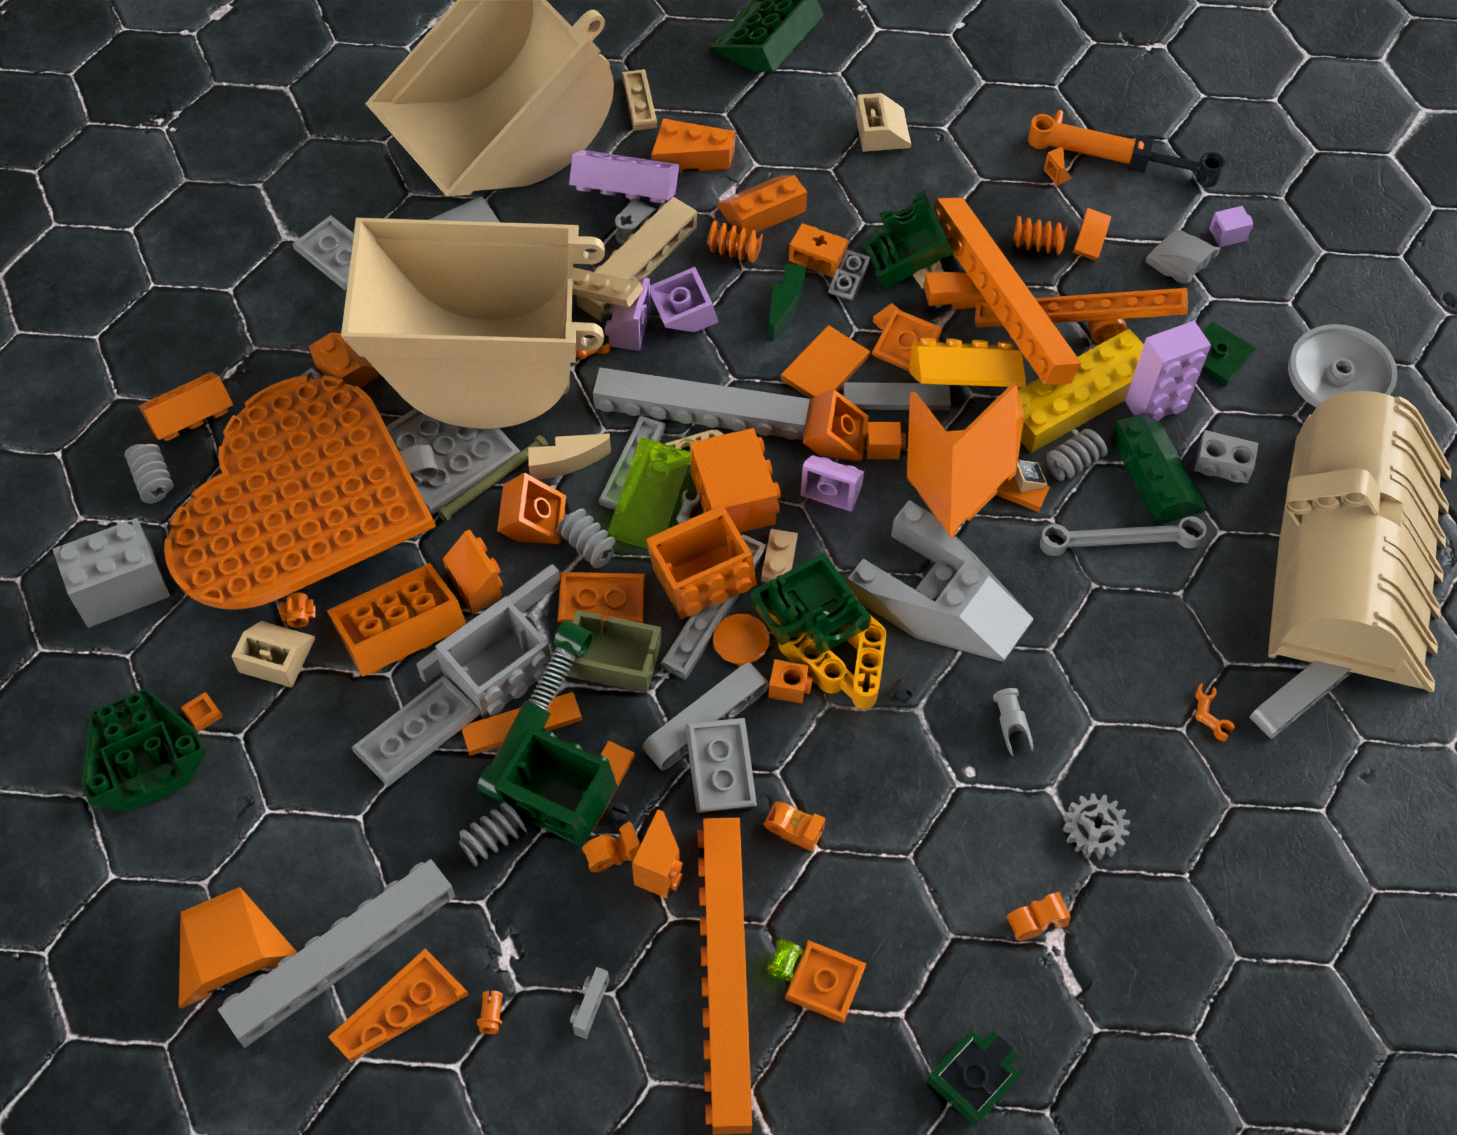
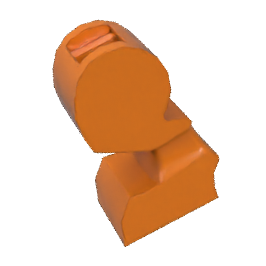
M631 821L619 828L620 837L613 838L612 836L600 835L583 845L582 851L587 857L588 867L591 872H600L610 868L613 864L621 865L624 861L634 860L641 844Z
M1056 892L1046 895L1043 900L1033 901L1030 906H1024L1012 911L1006 918L1014 931L1016 940L1023 941L1039 936L1051 923L1054 924L1055 928L1068 927L1071 916L1060 893Z

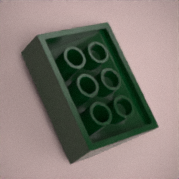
M752 0L713 42L710 49L753 71L771 73L778 69L781 62L791 54L798 43L803 41L805 35L816 26L823 16V12L818 0Z

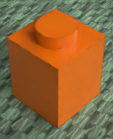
M868 422L866 432L867 459H899L901 449L906 448V433H901L900 422Z

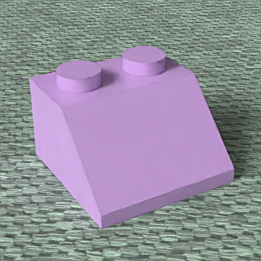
M696 267L650 285V294L665 328L697 332L718 323L713 304Z
M643 278L637 281L641 283L643 291L630 308L611 304L612 319L607 320L605 326V335L609 336L610 347L640 351L651 311L650 278Z
M812 455L803 464L800 496L852 512L862 488L864 471L858 470L854 466H845L833 462L825 457L820 458Z

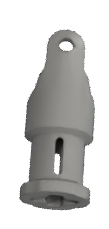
M1017 688L1003 689L993 695V700L998 703L1001 717L999 721L1007 748L1012 757L1013 752L1009 739L1010 735L1016 731L1025 733L1032 751L1034 747L1025 712L1020 710L1017 700L1019 696Z

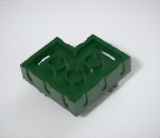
M925 190L912 198V205L906 209L895 212L885 210L879 213L884 224L881 227L882 233L880 234L878 230H875L876 236L863 242L875 266L876 275L884 289L892 286L897 281H902L915 274V272L937 263L938 260L954 254ZM880 255L886 266L884 270H882L877 258Z
M824 553L751 591V604L781 646L789 642L793 637H798L806 632L808 637L816 644L818 651L823 654L870 627L871 616ZM767 604L782 625L777 624L770 616L765 607ZM850 623H853V625L844 632L839 633L837 635L829 636L830 634L840 630L841 628L849 625Z

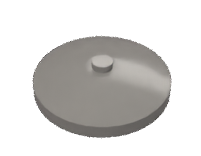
M1331 324L1309 330L1297 340L1288 360V373L1294 388L1308 403L1316 408L1324 400L1345 392L1371 391L1391 395L1397 382L1396 363L1386 346L1373 335L1352 326Z

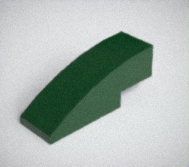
M785 264L784 284L773 283L768 340L774 341L793 318L803 295L806 265Z

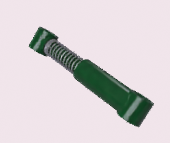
M568 620L563 621L553 642L556 647L553 653L555 657H551L552 662H548L547 671H543L545 676H541L542 680L538 681L540 685H536L537 690H533L535 694L531 695L532 699H529V701L525 700L493 762L481 774L477 784V791L501 802L494 789L496 783L530 728L533 727L539 731L544 728L551 715L547 708L550 709L549 704H553L551 700L555 699L554 694H558L556 690H560L559 685H563L561 681L565 680L563 678L564 675L568 676L566 671H570L568 668L569 666L572 667L571 663L575 662L576 658L584 657L589 650L594 635L592 631Z

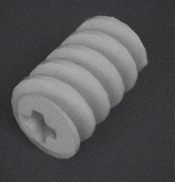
M1084 429L1079 434L1073 436L1071 440L1065 441L1063 445H1059L1055 450L1048 452L1046 455V465L1051 474L1060 482L1064 481L1065 477L1071 479L1075 476V472L1080 473L1083 471V467L1087 468L1091 466V462L1095 463L1099 460V457L1106 456L1108 452L1107 446L1095 431Z
M137 444L125 451V457L141 500L148 504H154L163 500L167 493L173 489L174 484L170 479L171 476L167 471L164 458L160 454L159 446L155 444Z
M578 509L565 516L558 524L556 530L558 533H561L565 540L569 541L572 547L576 548L579 554L583 555L586 561L590 562L593 568H600L612 558L615 539L613 537L607 538L608 532L606 530L600 531V524L593 523V517L586 516L587 512L585 509Z
M504 802L500 805L501 813L496 809L490 811L491 820L486 816H482L480 818L481 827L474 822L470 824L471 834L464 829L459 831L461 839L459 844L475 867L478 865L476 857L478 854L485 860L488 859L487 848L497 853L499 851L498 841L507 846L509 845L507 835L510 834L515 839H518L517 829L519 827L527 833L520 817L509 804Z

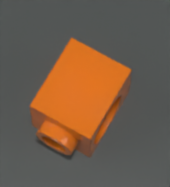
M774 659L768 698L803 704L804 694H810L813 677L808 676L809 665ZM795 680L798 683L795 685L787 684L785 681Z

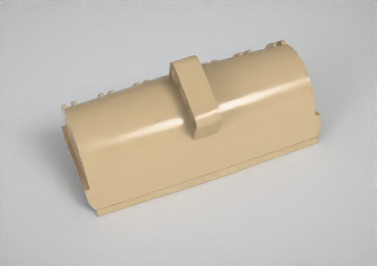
M1352 391L1334 395L1317 406L1313 414L1308 416L1300 433L1296 436L1279 539L1268 657L1275 658L1277 655H1282L1311 663L1316 660L1350 668L1349 672L1420 689L1423 688L1431 693L1434 692L1435 680L1425 665L1426 651L1432 655H1437L1438 643L1429 629L1430 615L1435 619L1440 618L1441 607L1433 595L1434 580L1437 583H1443L1444 573L1436 559V545L1440 548L1446 547V536L1438 523V510L1443 514H1448L1449 503L1440 488V476L1445 480H1451L1452 470L1421 414L1406 399L1400 396L1393 397L1371 391Z

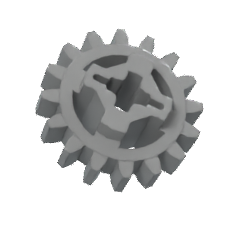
M1091 793L1088 801L1083 796H1080L1077 804L1073 802L1070 804L1069 812H1066L1063 819L1067 822L1063 827V832L1071 833L1067 838V843L1076 842L1075 851L1086 850V858H1089L1092 853H1096L1098 859L1101 860L1105 852L1110 857L1114 856L1116 849L1121 850L1125 844L1123 840H1127L1130 834L1126 830L1130 825V820L1122 819L1126 810L1118 811L1116 809L1118 801L1115 800L1111 804L1108 803L1107 795H1103L1101 800H1097L1095 794Z

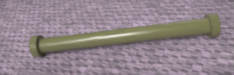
M538 435L534 438L535 441L519 454L494 470L445 507L440 506L437 509L439 516L445 522L451 520V515L529 459L528 447L549 446L545 438Z

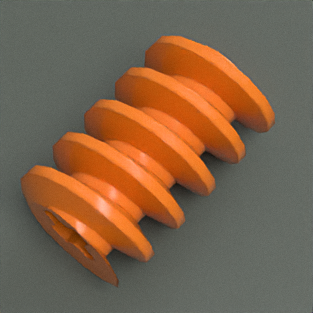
M1017 216L1013 241L1016 242L1017 249H1020L1023 242H1025L1027 250H1030L1032 245L1035 244L1037 252H1040L1044 245L1048 254H1050L1053 247H1056V253L1060 255L1064 248L1068 224L1062 230L1061 223L1057 222L1054 229H1052L1051 221H1047L1044 227H1042L1041 220L1037 219L1032 226L1031 218H1027L1024 224H1022L1021 217Z
M714 220L708 234L707 247L710 248L711 253H716L719 249V253L722 256H725L729 251L730 258H735L738 254L739 259L742 261L748 256L749 262L754 263L760 253L763 234L758 239L756 238V230H752L751 234L746 236V228L744 227L738 234L736 225H733L731 230L727 231L726 223H723L721 228L718 229L717 221Z

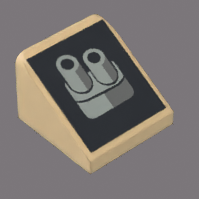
M1018 460L1014 477L1021 493L1047 487L1039 463Z

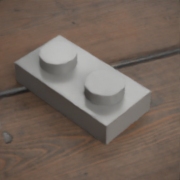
M596 967L593 976L588 975L582 989V993L585 994L581 1005L576 1004L570 1019V1023H573L574 1035L587 1039L609 983V973L607 970Z

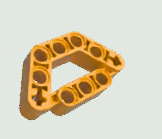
M767 604L765 607L770 616L777 624L782 625ZM872 616L868 629L846 640L858 650L854 675L846 669L843 661L831 650L821 654L816 648L814 641L808 637L806 632L798 637L795 636L797 640L789 641L782 646L778 642L779 650L792 663L809 665L808 676L813 677V682L826 693L833 694L842 689L852 698L854 705L861 709H868L876 704L881 679L886 630ZM849 624L836 632L842 633L853 624ZM874 638L878 642H869L867 639ZM807 655H815V656L818 657V658H816V659H809V658H807L806 656H807ZM870 663L875 667L867 668L863 664ZM834 673L838 675V677L830 678L827 676V674ZM863 683H869L868 692H863Z

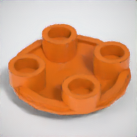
M734 614L726 617L718 623L713 634L714 650L724 660L737 664L739 667L749 662L752 664L765 654L769 646V633L766 626L758 618L749 614Z

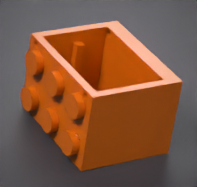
M754 428L690 442V473L697 494L699 493L703 513L723 505L739 533L775 525L776 513H780L777 500L781 498L779 485L777 482L773 483L772 481L773 470L769 459L765 460L763 440L761 437L757 438Z
M723 505L646 539L653 570L681 620L688 616L697 615L701 610L710 607L712 604L719 605L729 597L748 592L757 585L752 553Z

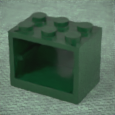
M531 727L494 789L501 803L509 804L521 819L583 847L618 786L609 760L599 753L591 755L583 751V748L575 742L568 741L565 743L557 739V736L549 730L542 729L539 731Z

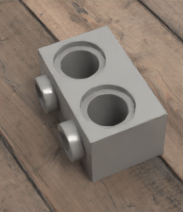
M1205 430L1198 446L1194 471L1207 476H1217L1233 482L1247 484L1254 470L1259 443Z

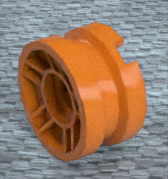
M1124 319L1087 321L1092 341L1096 344H1102L1127 330Z

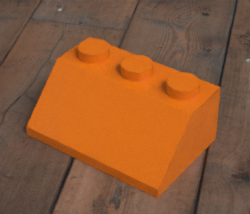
M780 175L717 202V207L732 227L736 225L738 234L744 227L746 228V236H749L752 230H756V233L806 212L807 191L795 175Z
M209 372L140 404L138 407L158 440L163 438L164 441H168L180 435L178 431L183 428L189 427V429H194L204 424L203 419L211 415L217 418L228 413V407L232 406L233 403L219 375Z

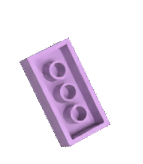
M581 150L572 154L569 185L576 186V190L591 192V189H600V193L604 195H615L620 192L625 193V197L630 199H640V196L650 197L651 202L665 203V200H669L676 194L679 164Z
M1195 321L1146 338L1125 399L1134 416L1143 414L1159 421L1164 416L1172 413H1181L1187 408L1211 344Z

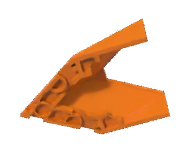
M1017 384L1010 385L965 430L946 431L915 391L910 392L907 479L919 492L921 499L937 521L943 525L951 539L958 533L957 528L965 520L970 521L998 493L997 488L1005 480L1010 481L1016 475L1024 421V412Z

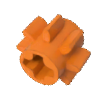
M304 593L289 594L286 598L287 602L279 603V613L282 616V621H287V625L290 627H305L309 623V618L313 619L316 617L313 599L308 600V596Z

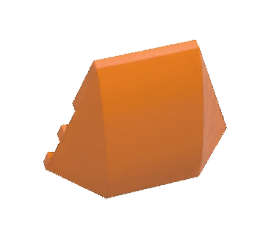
M241 887L181 911L180 1009L211 996L209 991L269 966L270 969H274L283 958L298 953Z

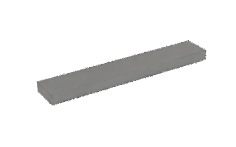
M742 534L743 540L752 553L754 569H756L766 553L767 545ZM739 594L727 598L719 605L712 604L710 607L701 610L697 615L691 616L660 663L661 668L686 680L711 641L718 623L726 617Z
M553 564L548 566L507 596V598L523 613L560 585L559 570ZM436 649L417 663L420 678L426 684L442 673Z

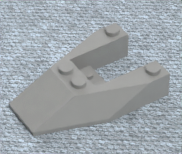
M909 500L894 518L891 537L935 562L934 566L914 590L867 560L862 559L848 577L847 585L864 607L916 639L1004 662L1033 622V617L970 549L956 536L952 539L948 536L943 525L937 521L932 513Z

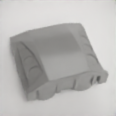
M1176 230L1153 249L1146 257L1145 262L1163 275L1171 276L1175 281L1186 284L1192 280L1196 272L1198 273L1200 269L1206 268L1208 262L1218 256L1220 248L1214 247L1184 231Z

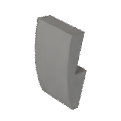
M846 250L841 265L835 272L828 293L853 301L869 267L871 258Z

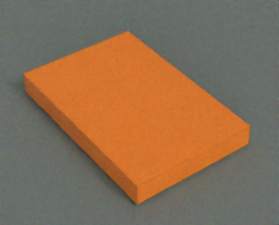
M828 325L781 374V380L810 399L833 389L838 391L844 385V382H847L870 357V351Z
M561 572L558 626L565 620L573 622L576 610L602 615L603 627H606L607 616L643 623L645 574Z

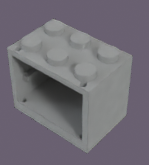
M137 518L53 549L67 593L88 628L170 597L154 551Z
M506 596L435 646L442 673L479 708L482 719L498 714L505 704L513 698L517 699L523 696L531 685L542 680L541 676H545L543 671H547L548 662H551L549 643Z

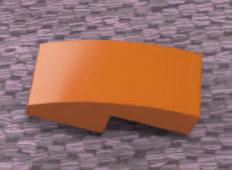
M1087 208L1073 253L1096 261L1099 258L1111 216Z

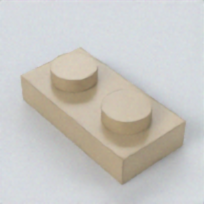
M775 529L770 530L761 582H769L771 579H775L777 576L792 570L798 533Z

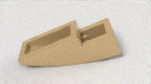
M610 434L555 437L556 446L528 447L530 476L537 480L562 476L601 460L611 453Z

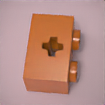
M802 223L790 243L789 261L798 265H806L809 269L834 277L836 270L841 265L846 250H848V240Z

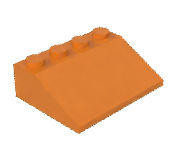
M430 563L327 610L330 619L362 677L376 673L381 668L395 661H401L420 649L428 648L433 643L450 636L466 625L458 600Z

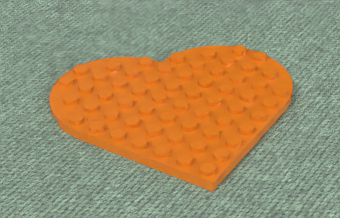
M323 375L322 379H309L308 376H300L283 380L261 390L244 403L246 407L237 416L233 415L223 431L225 437L222 446H219V464L222 473L202 484L192 493L194 497L184 507L180 506L170 522L171 530L168 539H165L164 553L166 564L172 577L188 596L204 605L215 608L246 609L280 599L436 527L375 404L366 392L358 386L354 387L345 383L344 379Z

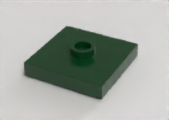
M1212 321L1203 331L1211 347L1201 371L1227 386L1254 355L1256 348Z

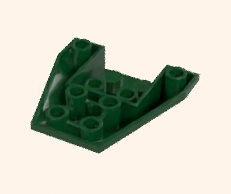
M144 688L90 712L81 782L91 806L132 811L187 786L204 758L206 751L197 730L150 690Z

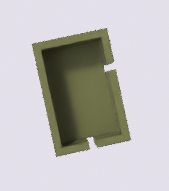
M576 610L573 623L592 631L594 635L590 648L584 657L576 658L575 662L571 663L572 667L569 666L568 669L570 671H566L568 677L648 693L654 665L656 664L661 646V627L607 616V634H602V615Z

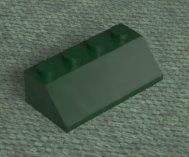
M1143 414L1117 421L1111 440L1156 526L1206 511L1205 503L1161 422Z

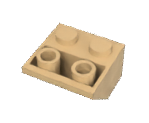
M882 93L857 96L856 120L863 152L911 148L904 108Z
M260 621L243 632L231 657L238 672L292 688L315 637Z

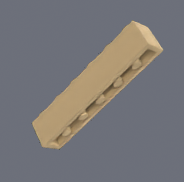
M672 197L667 203L659 207L654 216L645 220L642 227L635 234H631L627 238L626 243L618 250L613 251L610 258L603 265L598 266L594 272L633 281L646 278L697 228V211L677 198ZM577 296V306L602 322L611 313L610 303Z

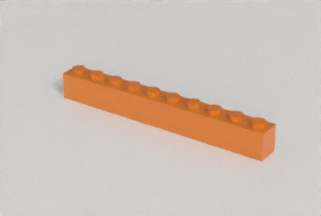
M937 198L933 209L937 214L955 257L1043 384L1058 385L1072 383L1081 365L1080 360L963 198Z
M740 818L703 819V829L697 830L698 848H704V858H698L699 877H705V887H699L700 906H706V917H700V936L707 935V947H701V966H707L708 977H702V997L708 996L709 1008H703V1028H709L710 1035L709 1040H703L704 1060L710 1059L711 1072H704L705 1092H711L712 1104H705L706 1125L712 1124L713 1135L752 1133Z

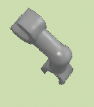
M687 490L683 492L682 508L676 518L679 524L692 519L690 514L692 509L699 505V493L695 500L690 501L686 499Z

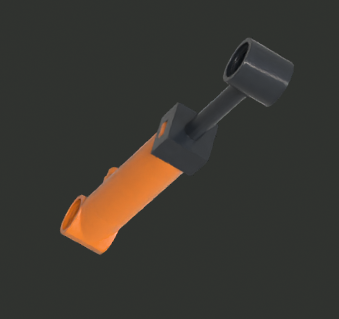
M1056 110L1053 118L1046 114L1034 116L1031 120L1028 134V142L1034 148L1063 147L1064 150L1129 164L1128 169L1145 173L1148 161L1195 171L1196 181L1204 187L1217 185L1225 166V159L1216 152L1205 153L1197 162L1151 151L1154 138L1137 135L1136 140L1063 124L1062 110Z

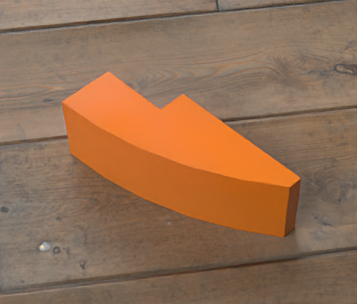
M936 272L926 273L924 289L929 306L952 304V308L955 310L976 307V302L986 301L967 273Z

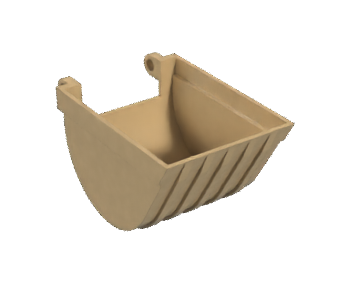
M457 0L365 104L447 197L470 195L473 191L521 187L540 182L572 162V154L585 150L599 132L608 115L614 91L613 76L609 61L603 55L598 54L601 50L592 42L604 28L605 19L598 11L590 10L571 26L547 0Z
M356 218L341 337L360 357H365L406 402L429 417L444 423L477 429L502 428L527 422L545 413L558 402L562 395L569 391L570 363H576V350H596L603 344L604 333L599 325L572 322L573 264H596L601 262L605 255L604 243L595 237L579 236V225ZM592 248L597 251L594 253H589L585 250ZM593 335V336H595V337L589 339V338H585V337H583V336Z

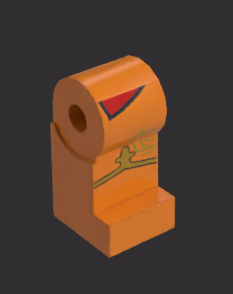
M777 801L774 802L764 822V826L782 839L813 852L824 830L826 818L815 813L811 816L793 808L787 803Z

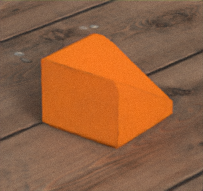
M1063 147L1048 152L1044 171L1057 186L1072 178L1064 166Z

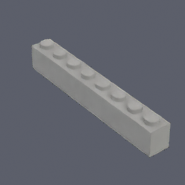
M600 367L593 391L594 409H600L605 412L614 411L631 416L653 417L657 420H674L684 424L705 425L710 428H727L736 432L754 428L755 432L760 435L779 436L789 440H803L810 399Z
M432 859L426 863L421 862L415 865L410 870L409 875L400 881L396 880L388 884L382 894L375 899L364 901L355 913L348 918L343 917L337 920L331 926V930L321 937L316 936L310 939L305 944L304 949L295 955L283 958L278 963L277 968L268 974L256 977L251 982L250 987L240 994L235 993L224 1001L223 1006L217 1010L242 1046L246 1048L455 898L451 884Z

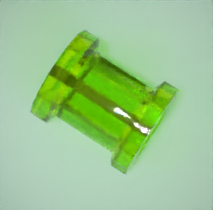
M778 940L775 945L777 948L772 964H768L767 972L782 980L792 981L794 975L792 972L797 958L802 955L803 949L790 941Z

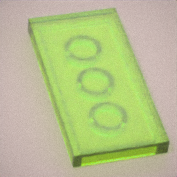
M640 437L608 530V537L648 549L646 539L668 529L690 463V452Z

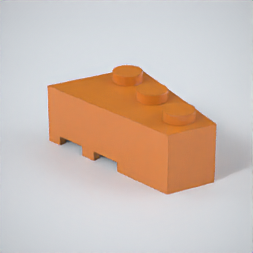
M663 118L652 151V160L679 164L678 173H683V169L698 168V172L729 170L735 152V131Z

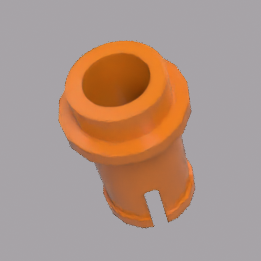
M491 990V996H489V991H485L482 993L481 1018L477 1020V1025L479 1026V1031L484 1034H496L499 1028L502 1027L500 1011L503 994Z

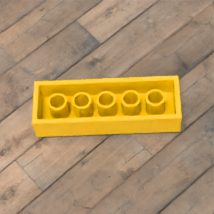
M1130 329L1078 356L1081 365L1072 383L1044 385L1041 379L1038 378L1027 384L1026 387L1018 389L1024 412L1021 442L1030 453L1125 401L1144 346Z

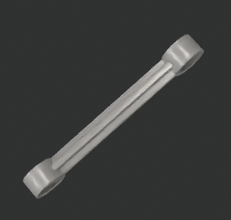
M1192 516L1183 518L1179 525L1068 531L1062 525L1051 524L1045 527L1042 532L1040 548L1050 556L1062 555L1068 547L1177 541L1185 548L1192 549L1202 543L1207 529L1201 519ZM1182 528H1193L1200 536L1195 538L1194 535L1188 534ZM1048 536H1059L1064 544L1058 545L1051 542Z

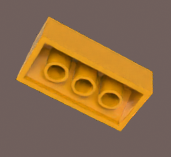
M920 338V342H912L909 373L921 384L1009 387L1012 384H1017V387H1026L1022 352L1014 346L1013 342L998 341V345H988V341L972 340V344H962V340L946 339V343H936V339Z

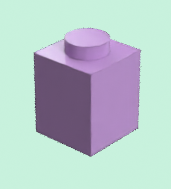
M1239 206L1215 212L1209 229L1219 247L1247 241L1253 228V221L1251 216L1246 213L1244 207Z

